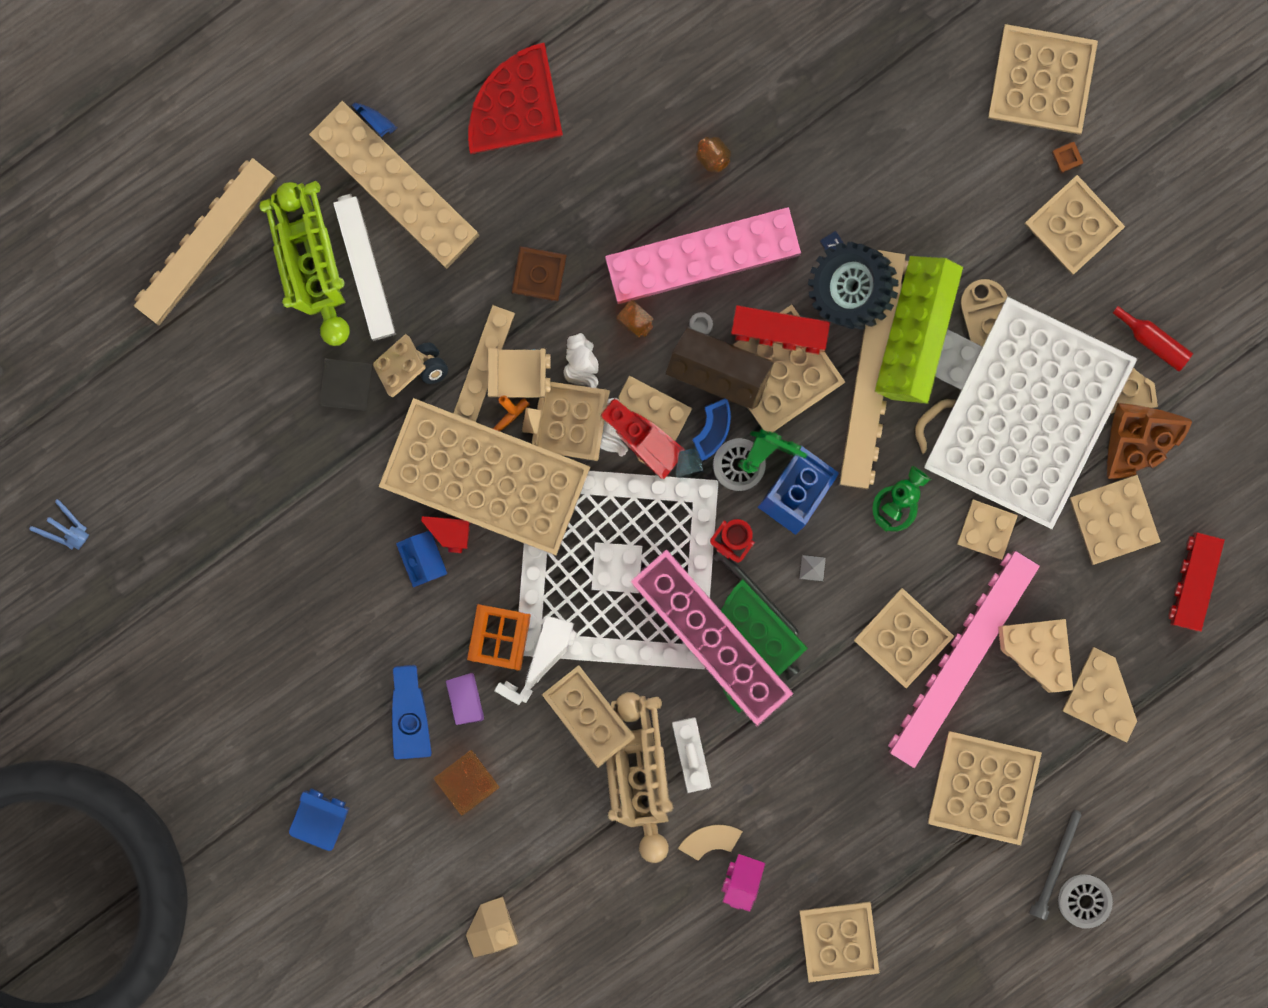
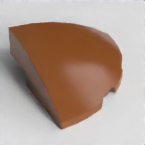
M1117 403L1108 448V479L1135 476L1136 471L1147 466L1154 468L1167 458L1166 453L1174 445L1179 446L1190 429L1192 420L1154 408Z

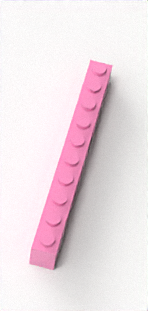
M1013 551L1012 554L1007 553L1000 565L1003 568L999 575L995 573L988 583L991 587L986 595L982 593L975 605L978 606V609L974 615L971 613L968 615L963 623V626L966 627L961 635L957 633L951 643L952 651L949 655L946 653L943 655L938 664L941 667L937 675L932 674L925 685L929 688L924 696L919 694L913 704L916 709L912 715H906L900 725L903 727L899 736L895 734L888 744L891 748L889 753L913 768L916 767L998 635V626L1004 625L1040 567L1016 551Z

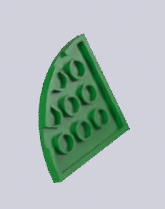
M744 579L732 590L721 609L722 613L779 676L808 647ZM723 688V691L728 700L730 701V703L732 704V706L736 709L738 713H740L743 709Z

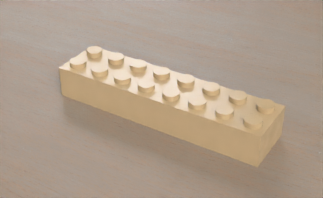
M343 101L309 134L330 157L446 269L479 237L478 232Z

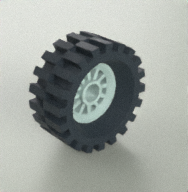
M847 242V245L838 243L835 244L836 250L829 247L825 250L827 254L825 258L822 256L817 258L816 261L820 264L818 268L812 266L810 273L815 274L814 279H808V286L814 288V291L808 292L809 298L816 300V302L812 303L814 309L821 311L819 315L849 329L856 328L860 330L865 329V325L870 327L877 325L875 319L883 320L887 316L883 313L884 310L891 311L894 305L889 302L891 298L897 299L898 293L893 291V287L899 286L897 279L892 278L897 273L894 267L889 266L891 261L887 257L882 256L881 252L860 243ZM858 282V289L853 292V285Z

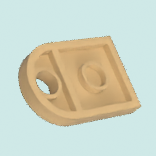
M988 279L977 280L964 290L961 297V311L969 339L982 347L1007 298L1004 288L995 281ZM983 285L987 288L988 294L985 298L981 299L975 295V288L977 286Z

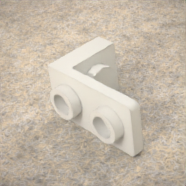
M508 681L504 684L499 682L495 689V692L517 705H520L521 701L526 703L533 691L524 687L519 694L516 692L518 687Z

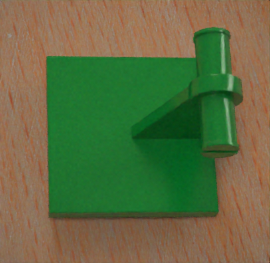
M761 429L760 432L751 431L750 435L756 439L747 458L740 460L739 462L741 463L738 465L744 472L758 471L756 468H759V465L776 448L789 455L806 458L807 454L800 451L802 446L791 441L787 442L781 439L780 435Z

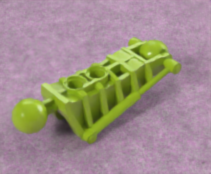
M316 181L306 185L303 183L286 182L278 187L276 193L271 195V198L261 201L259 205L260 210L263 213H267L274 242V254L285 295L282 302L286 308L293 307L309 315L321 312L324 321L320 327V336L328 345L339 346L347 340L350 331L347 322L337 316L334 308L346 303L345 298H343L340 289L344 287V280L338 275L328 231L324 226L316 194L320 192L321 187ZM309 196H311V198H312L314 210H313V207H312V204H311V201H310ZM302 206L305 213L303 214V219L289 223L286 211L293 212ZM273 209H275L279 221V224L275 225L272 213ZM304 242L307 253L299 256L296 245ZM311 258H313L315 264V268L313 270L309 268V261ZM318 281H320L322 287V291L320 293L316 289V284Z

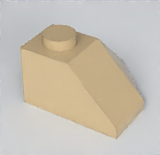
M503 897L480 905L466 934L473 957L497 952L518 944L519 941Z

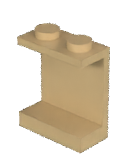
M488 348V397H501L505 395L507 397L546 398V392H550V378H546V368L551 366V355L546 354V349L498 350V348Z

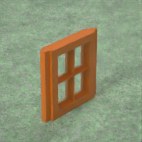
M477 604L467 660L521 670L531 614ZM489 615L501 617L498 634L486 632ZM505 618L517 620L514 638L502 635ZM484 637L496 639L493 656L481 654ZM501 640L513 642L509 660L498 658Z

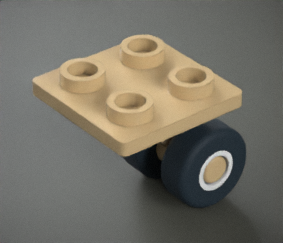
M406 334L373 363L381 382L391 397L398 394L418 375H420L425 383L435 384L443 380L448 373V367L443 359L437 357L440 352L433 343H423L415 348L412 340Z

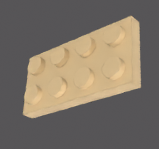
M579 665L542 694L597 767L635 738Z

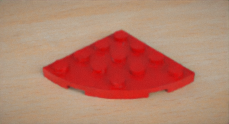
M545 43L533 45L517 52V54L510 57L504 63L502 62L486 79L477 94L470 116L468 128L470 154L563 136Z

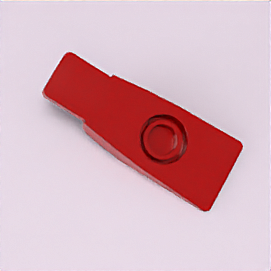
M612 399L601 413V418L616 430V433L625 444L661 479L666 478L686 452L683 447L659 427L638 413L631 412L617 399Z

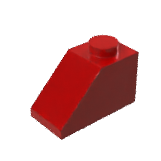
M422 516L421 521L443 547H448V552L462 553V549H468L470 522L459 519Z

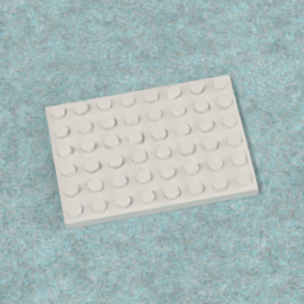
M1007 296L924 468L1053 529L1137 358Z

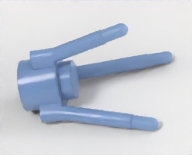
M57 499L55 503L77 528L71 526L68 530L50 517L47 518V521L65 533L64 538L67 540L33 526L29 529L39 535L64 544L70 549L75 547L79 550L89 537V534L85 532L87 528L80 524L65 505Z

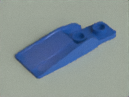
M395 666L393 668L395 689L393 690L392 706L394 758L430 757L432 752L427 713L422 689L418 686L417 666Z

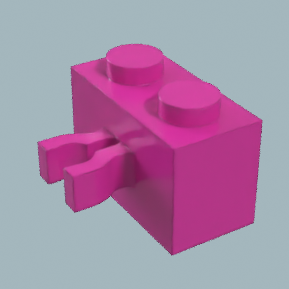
M738 854L735 863L730 862L726 873L730 878L725 879L721 890L725 892L723 902L730 904L731 907L750 911L758 892L765 863Z

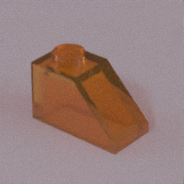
M632 299L616 317L617 322L638 339L641 335L646 337L654 327L651 324L653 318Z

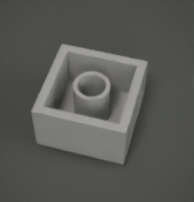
M947 329L935 377L962 390L983 347Z

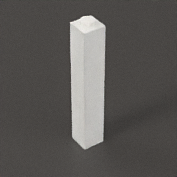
M351 194L338 197V202L333 204L371 339L376 341L396 335L358 198L356 196L352 197Z

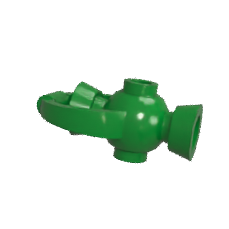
M911 466L908 474L909 479L900 480L894 486L882 489L874 499L873 515L876 520L875 523L886 532H898L908 528L917 516V503L921 495L919 486H924L931 479L915 466ZM890 492L893 501L891 503L887 502L881 507L887 515L900 522L903 515L902 509L910 508L907 520L896 527H892V524L883 516H880L879 513L882 499Z

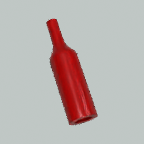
M1119 306L1112 312L1131 328L1134 338L1178 372L1183 369L1192 357L1193 353L1151 321L1136 319Z

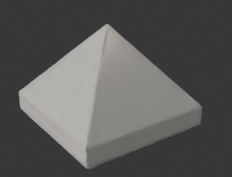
M802 555L799 579L823 581L826 558Z

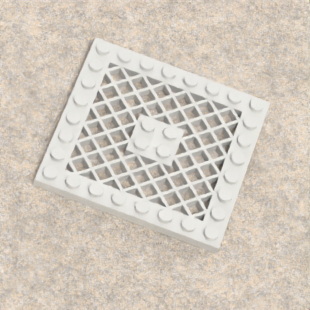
M589 471L580 493L584 495L578 499L575 506L582 519L574 526L569 523L568 527L570 529L563 537L564 539L573 532L581 542L570 550L562 540L561 544L568 553L559 561L553 554L524 543L519 612L531 614L524 656L534 657L546 616H552L555 613L560 620H564L557 610L568 603L575 613L566 621L570 622L578 615L585 622L586 626L576 633L573 646L568 645L566 653L560 659L705 669V666L684 642L683 644L674 643L679 639L678 635L672 640L666 636L662 630L668 626L667 623L660 628L654 622L652 617L658 613L656 610L648 615L641 607V604L646 599L643 598L637 602L630 593H639L631 581L640 574L641 560L648 567L650 564L644 557L653 550L660 556L662 553L657 546L665 539H668L675 548L671 555H674L677 551L686 560L681 566L684 568L688 565V574L710 598L714 547L710 543V539L715 533L718 480L679 477L661 479L658 476ZM590 495L607 497L597 504ZM587 497L595 508L587 515H584L577 505ZM614 497L631 499L621 506ZM637 498L652 499L654 501L645 508ZM611 499L619 509L608 517L600 507ZM661 500L679 502L668 510ZM635 501L643 511L632 519L624 509ZM658 502L666 513L656 521L648 510ZM684 502L693 503L692 511ZM680 504L689 513L681 522L671 513ZM598 510L606 520L596 528L588 518ZM622 512L630 522L619 530L612 522V519ZM645 513L653 524L643 532L635 521ZM669 515L677 525L666 533L658 523ZM692 517L690 535L682 525ZM586 521L594 531L583 539L575 529ZM609 522L617 533L607 541L599 530ZM633 524L640 535L630 542L622 532ZM656 526L664 537L654 544L646 534ZM678 528L688 537L679 546L670 538V535ZM594 534H597L604 543L595 542V551H593L586 541ZM620 535L628 545L610 543ZM642 537L652 546L643 555L642 546L634 545ZM690 541L688 558L681 548ZM584 544L591 552V555L581 562L574 552ZM548 554L555 564L546 571ZM571 555L579 566L571 573H568L561 563ZM594 557L592 575L584 565ZM558 566L566 577L556 585L548 574ZM582 568L590 578L579 586L572 578V575ZM546 577L554 587L544 595ZM570 579L577 589L567 597L559 587ZM591 581L592 590H601L592 599L583 590ZM555 590L565 599L556 608L546 599ZM580 591L588 602L578 610L570 599ZM607 591L624 593L614 601ZM604 593L612 604L601 611L593 601ZM628 595L635 606L625 614L617 603ZM544 601L552 611L542 619ZM591 604L599 615L591 622H588L581 612ZM613 606L623 615L614 624L604 615ZM639 608L647 618L636 626L628 615ZM600 617L610 626L601 635L592 626ZM626 619L634 629L623 637L615 627ZM649 620L657 631L647 639L639 628ZM590 628L597 637H583L580 635ZM613 629L620 639L603 637ZM636 631L644 641L626 639ZM660 633L668 643L651 642V640Z

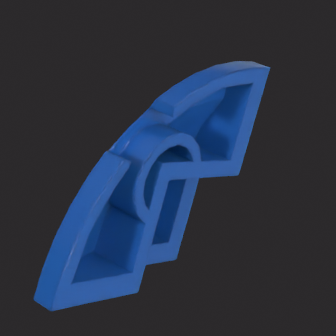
M356 102L351 105L381 137L387 132L391 134L397 129L389 119L378 111Z

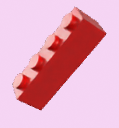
M736 305L731 335L736 336V341L749 342L750 339L759 340L758 344L772 347L773 343L782 344V349L796 351V347L805 348V353L819 355L820 351L824 352L826 349L830 322Z
M1198 532L1193 533V537L1189 536L1186 544V550H1189L1187 560L1183 559L1180 573H1183L1181 583L1177 582L1174 596H1177L1175 606L1171 605L1168 619H1171V625L1202 632L1225 539Z

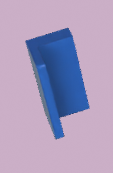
M430 531L396 543L413 587L447 574Z

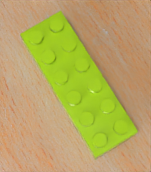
M910 256L874 392L891 400L928 403L963 270L962 266L947 258Z

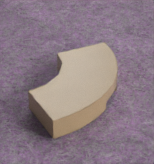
M727 825L706 826L687 836L678 849L699 861L705 853L711 850L723 849L731 852L743 831Z

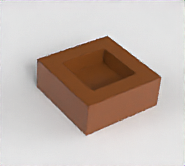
M1075 142L1052 151L1060 173L1083 164Z

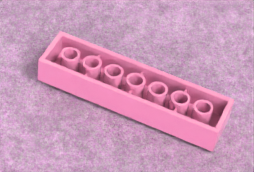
M788 207L607 255L605 259L617 304L797 257L800 256L801 251Z
M668 550L663 552L631 581L756 725L760 724L794 694Z

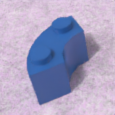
M723 399L704 409L706 415L705 427L698 436L692 439L701 462L716 453L726 439L731 421L730 407L727 399Z

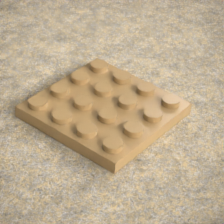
M1005 24L988 118L1081 135L1098 41Z
M793 305L780 312L800 317ZM750 339L749 342L738 341L733 344L736 347L774 362L759 406L752 410L749 409L760 427L767 432L776 431L845 383L825 352L820 351L819 355L805 353L806 349L796 347V351L782 349V344L773 343L772 347L758 344L759 340Z
M948 731L927 824L1021 845L1042 753Z

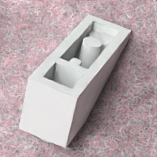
M546 616L525 688L531 689L566 653L568 645L573 646L576 632L573 631L574 623Z

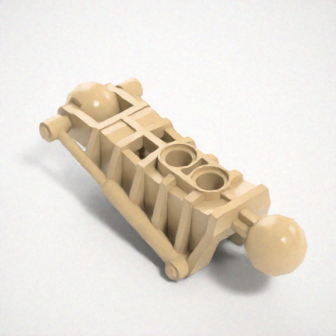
M626 692L621 694L616 701H612L611 707L621 720L625 722H634L641 717L643 729L631 731L635 738L606 761L611 810L608 812V817L611 821L617 820L629 827L643 826L645 836L639 844V852L644 860L650 863H658L666 858L669 845L666 839L658 834L657 823L668 822L669 819L666 812H671L673 809V804L668 798L663 747H661L657 709L662 706V701L659 697L646 700L645 696ZM649 710H651L653 727H651ZM636 753L638 766L629 767L628 754ZM639 771L643 772L646 776L644 784L640 783L637 779ZM643 795L649 797V807H645L642 804L641 798Z

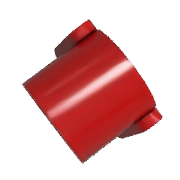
M734 519L728 523L724 520L710 539V543L718 549L717 551L727 559L730 557L735 562H741L755 543L752 540L750 525L741 519ZM720 531L723 544L715 540ZM746 548L740 557L732 551Z

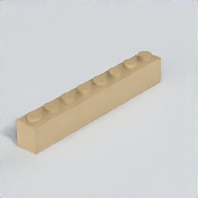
M252 158L250 162L246 160L238 170L240 174L235 180L231 179L225 185L223 190L226 192L220 199L216 197L209 206V209H211L205 217L202 215L194 225L196 229L191 235L187 234L179 243L181 248L176 254L172 252L164 262L166 264L165 268L161 272L157 271L149 282L152 284L146 291L144 289L141 290L136 296V304L134 306L156 324L160 325L276 181L275 175Z

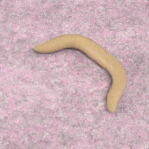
M945 399L939 401L918 420L915 436L923 454L927 449V442L924 436L926 424L943 409L953 408L956 400Z

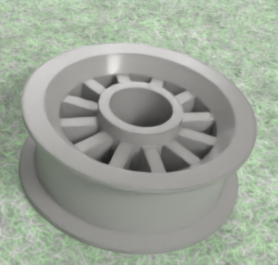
M742 438L732 439L725 442L717 450L713 460V471L717 480L727 489L733 491L748 490L754 487L763 477L765 460L759 465V468H756L758 471L752 472L754 475L751 478L747 472L736 471L732 466L735 459H746L745 455L748 450H751L754 442ZM740 447L745 448L742 455H740ZM736 448V456L734 455L731 449ZM727 452H729V454L731 455L732 459H730V458H728V457H726V456H724V455H725ZM722 459L730 462V464H722ZM730 467L728 471L723 473L722 468ZM733 472L731 479H728L726 475ZM736 474L738 475L739 482L733 481ZM742 474H744L747 481L742 482Z
M1082 874L1070 878L1063 884L1058 896V905L1064 918L1071 924L1080 928H1093L1099 926L1108 918L1112 910L1113 899L1108 886L1103 881L1094 876ZM1085 884H1090L1088 890L1086 891ZM1081 885V892L1077 888V886ZM1095 886L1097 890L1092 893V890ZM1073 889L1076 891L1077 895L1071 894ZM1101 893L1102 897L1095 898L1098 894ZM1084 895H1089L1091 898L1090 905L1085 908L1081 907L1079 903L1080 898ZM1069 896L1072 897V898H1074L1075 900H1074V901H1068ZM1102 901V906L1096 904V902ZM1069 905H1076L1071 910L1069 908ZM1094 907L1100 909L1098 913L1095 912ZM1079 910L1077 916H1075L1073 913ZM1089 911L1094 915L1091 918L1089 917ZM1083 912L1085 913V919L1081 918Z

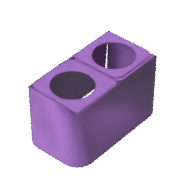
M470 673L447 680L446 685L456 725L483 721L484 715L474 674Z

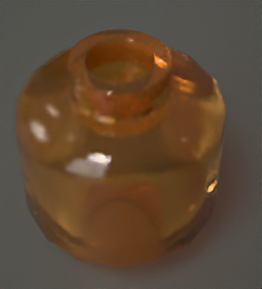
M706 137L698 143L696 158L709 172H720L730 164L731 151L720 138L712 137L709 139V137Z

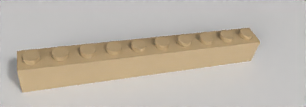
M881 250L877 251L881 252L882 256L887 257L891 261L889 266L894 267L897 274L893 275L892 278L898 280L899 286L893 287V291L897 292L898 296L897 299L891 298L889 302L894 305L892 310H884L883 313L887 317L883 320L876 318L877 325L872 327L865 325L839 481V485L868 489L869 484H874L875 471L871 469L873 461L877 462L879 448L875 447L876 438H881L883 424H879L880 414H885L887 401L883 400V395L874 391L902 288V275H905L909 262L905 261L906 254Z

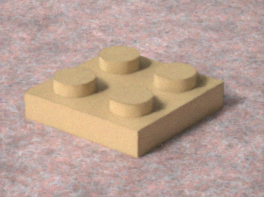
M972 500L957 545L1002 560L1018 515Z

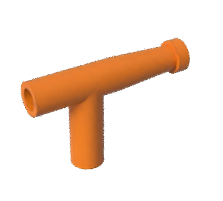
M501 396L499 403L508 413L492 429L501 432L530 404L523 398L517 405H514L507 396Z

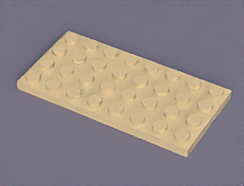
M413 398L379 487L557 555L591 467Z

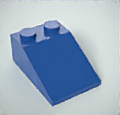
M804 447L800 451L807 454L806 458L793 456L758 506L760 510L795 535L807 524L839 475L836 470Z

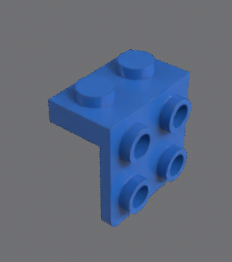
M310 789V791L305 790L300 798L301 803L290 827L289 834L309 844L331 851L335 846L350 808L346 807V802L337 798L329 800L323 797L322 792Z

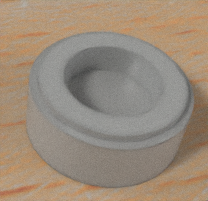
M699 312L691 317L689 327L708 335L712 330L713 321L708 314Z

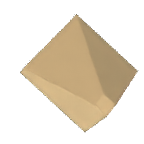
M525 409L522 432L538 433L541 410Z

